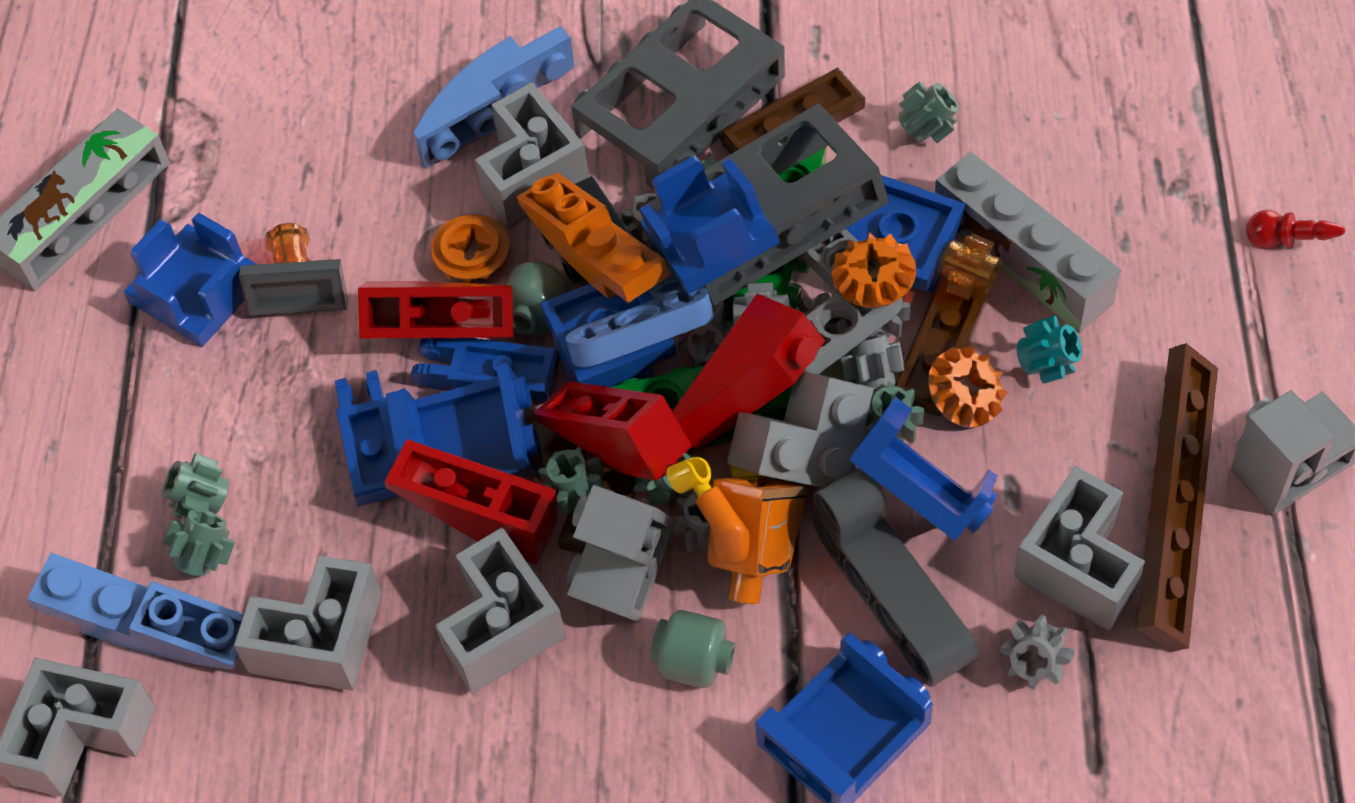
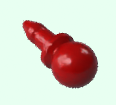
M1273 210L1256 212L1251 216L1246 226V234L1249 241L1262 249H1272L1281 243L1284 247H1293L1295 238L1297 240H1314L1315 238L1318 240H1329L1342 236L1346 232L1344 226L1327 220H1319L1318 222L1314 220L1296 221L1293 212H1286L1281 216Z

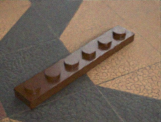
M1187 343L1169 348L1136 627L1138 631L1170 652L1188 649L1190 645L1218 367Z

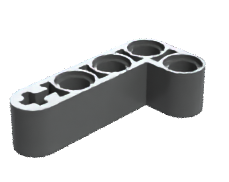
M857 468L814 493L813 522L816 533L826 551L915 673L927 686L933 687L978 660L979 651L967 627L886 521L887 503L879 483L863 470Z

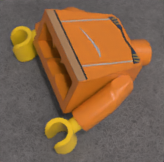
M692 457L670 466L667 469V478L671 487L678 493H685L694 489L698 496L695 503L710 524L707 558L709 565L731 571L727 598L739 603L759 604L764 575L787 572L791 566L808 486L772 479L768 476L758 475L730 465L733 478L714 479L712 488L708 483L711 478V470L706 460L700 457Z

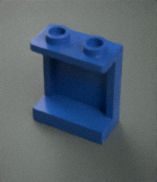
M503 363L496 365L498 374L496 378L419 399H414L406 388L387 393L386 400L396 459L405 441L408 439L520 478L537 475L534 456L541 454V446L535 426L527 424L524 408L531 407L532 401L525 378L523 376L517 378L509 365Z
M895 397L863 438L849 461L954 541L958 539L966 528L974 534L994 508L992 504L998 497V494L992 490L998 475L989 469L972 490H966L896 437L912 409Z
M848 632L840 640V652L779 713L770 707L755 722L756 744L823 803H854L931 724L933 703L924 685L910 675L903 677L888 665L887 657L877 645L869 640L861 642L852 633Z

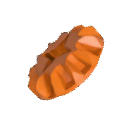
M467 214L451 219L437 231L431 245V253L436 269H440L448 281L457 278L461 279L464 283H470L471 279L481 277L488 282L492 272L504 270L505 259L507 255L511 254L509 236L505 228L495 219L480 214ZM475 238L479 251L475 252L474 258L467 260L464 251L469 249L472 239Z
M869 232L865 240L855 242L849 239L847 248L842 253H835V264L831 272L837 292L846 301L860 307L877 308L890 305L907 294L915 281L916 263L911 255L908 244L897 243L891 233L885 238H875ZM871 258L878 260L880 265L876 282H872V277L867 270L868 262Z
M953 346L939 355L933 362L928 376L930 395L937 409L951 422L968 428L983 426L1003 411L1001 402L1008 393L1001 387L999 381L1003 372L995 371L989 364L990 355H979L975 353L972 346L962 349H956ZM967 375L970 376L971 384L978 386V389H980L972 395H969V388L959 382Z

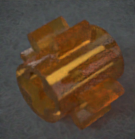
M973 233L971 237H965L964 243L957 240L950 242L939 267V275L950 280L946 288L947 292L966 300L970 296L974 298L976 291L984 294L989 293L997 279L1002 264L1001 258L990 254L995 242Z

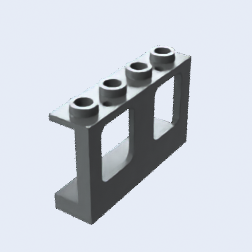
M688 0L685 4L678 5L672 11L670 17L654 32L647 33L641 39L638 46L623 60L613 63L606 75L593 87L582 91L578 95L574 104L571 105L575 134L581 139L592 129L644 165L646 185L654 189L652 185L654 177L669 170L676 163L691 154H695L699 158L720 138L721 131L734 125L785 77L784 46L713 0ZM706 19L737 39L738 44L711 69L704 71L696 68L675 53L706 26ZM647 79L676 100L647 128L639 130L630 126L611 113V111Z
M819 103L704 170L708 182L725 173L721 163L732 158L751 182L762 212L775 228L780 241L776 246L705 285L704 287L708 290L711 303L714 306L747 287L748 284L756 282L889 203L879 167ZM827 146L837 154L832 161L793 183H786L778 176ZM658 197L646 203L650 205L654 212L661 208Z

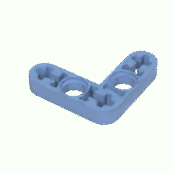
M667 265L671 276L648 290L652 298L651 301L583 325L568 333L565 339L573 365L577 367L595 366L709 323L715 315L708 290L703 286L688 294Z

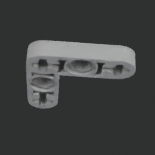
M846 229L825 240L824 243L827 247L824 250L822 243L799 256L836 292L831 272L833 270L832 265L835 262V253H842L847 248L849 239L859 242ZM875 258L870 259L867 268L869 275L872 277V282L877 281V274H879L880 268L878 260H875ZM837 292L806 316L825 342L818 350L813 362L804 371L814 374L821 373L893 319L901 311L903 305L902 298L883 307L866 308L855 306L846 301ZM863 309L865 311V316H861L860 312ZM836 317H844L852 321L851 328L842 334H830L824 329L825 324Z

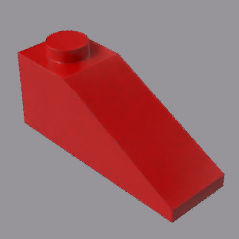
M366 281L358 287L359 339L513 337V285L428 281Z
M758 293L754 296L672 411L689 439L692 449L698 451L733 427L737 422L739 411L752 414L797 382L806 367L813 362L818 350L825 342L803 312Z
M568 381L533 413L540 424L625 475L657 481L659 478L666 476L667 469L677 464V460L692 447L663 395Z
M408 439L405 441L384 481L385 488L477 542L503 527L523 558L535 565L538 564L557 523L556 489Z

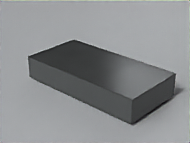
M341 259L243 265L240 268L239 278L248 316L347 310L348 295Z

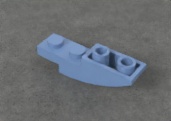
M559 26L523 47H520L509 36L488 49L460 71L435 97L413 133L422 165L427 168L440 160L447 159L461 148L495 132L496 127L491 107L493 103L531 82L539 88L550 81L560 79L568 71L574 69L571 37L565 30Z
M50 553L27 598L30 608L80 625L82 634L132 650L179 662L232 670L239 657L234 644L244 616L243 613L151 581L149 587L54 553Z

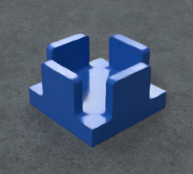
M696 156L688 158L652 179V185L661 204L660 210L654 212L649 204L639 209L643 217L640 222L646 236L661 257L665 259L666 264L688 294L780 243L775 228L762 212L751 182L732 158L721 163L725 173L709 182Z
M881 175L889 203L845 229L858 241L865 240L869 232L875 238H885L891 233L897 243L908 244L911 255L916 263V277L912 287L934 293L942 272L947 271L953 258L955 234L965 215L966 203Z
M197 213L191 219L193 226L187 223L176 236L171 225L160 219L130 251L132 260L138 270V276L123 293L128 303L203 347L245 301L239 278L241 266L257 265V263L242 254L236 236L232 231L201 213Z
M587 284L541 302L543 316L551 330L555 350H558L559 362L568 381L612 387L632 378L654 377L653 365L676 355L675 342L672 338L595 366L577 367L573 365L565 339L568 333L583 325L651 301L652 298L648 291L628 303L617 294L608 299L591 284Z

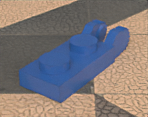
M423 338L420 340L418 352H420L423 358L433 360L434 362L451 363V365L415 364L412 368L410 379L421 387H431L437 390L449 387V390L496 378L498 377L496 365L507 363L517 378L522 376L525 378L531 400L546 402L551 396L560 359L558 350H555V348L478 338Z
M377 370L366 373L365 383L368 395L371 396V401L353 405L354 396L352 388L346 378L334 380L340 407L336 411L353 493L358 507L399 497V495L385 488L384 483L396 461V453L387 400L384 397Z

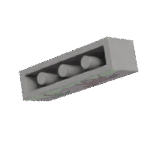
M118 108L103 122L96 125L84 140L72 151L65 154L36 184L30 186L23 196L0 216V268L35 292L170 164L159 135Z
M969 152L936 179V194L966 203L965 215L956 234L1068 325H1071L1078 333L1114 304L1121 269L974 153Z

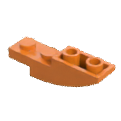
M556 172L551 176L538 179L530 189L516 197L519 205L552 246L584 279L606 298L610 299L617 294L629 303L671 276L664 258L614 224L607 207L560 173Z

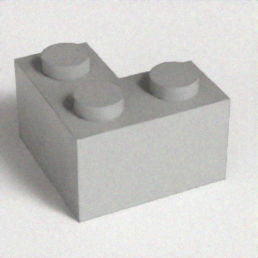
M533 82L491 105L497 137L501 145L476 158L475 163L482 195L504 223L509 226L527 216L516 197L530 189L538 179L558 172L576 184L589 177L585 145Z
M804 371L797 382L792 385L784 421L739 411L727 464L758 475L823 488L855 469V464L849 461V459L861 443L874 388Z
M1292 389L1274 401L1267 397L1255 404L1245 416L1247 422L1242 436L1236 443L1238 449L1231 471L1267 511L1274 516L1355 464V424L1323 391L1306 402L1300 399Z
M1075 466L1020 544L1013 577L1109 632L1137 591L1145 561L1105 539L1116 524L1124 492Z
M593 485L589 496L583 495L573 515L572 524L577 527L573 537L585 542L586 546L582 554L577 553L569 566L566 582L571 585L567 595L639 622L677 520L651 505Z
M503 527L455 555L464 585L475 601L435 625L444 653L471 694L476 693L566 638L560 609Z
M318 555L303 604L250 596L234 644L248 673L353 691L382 595L372 565Z
M34 658L0 738V772L12 786L64 797L84 746L136 757L156 706L139 680Z

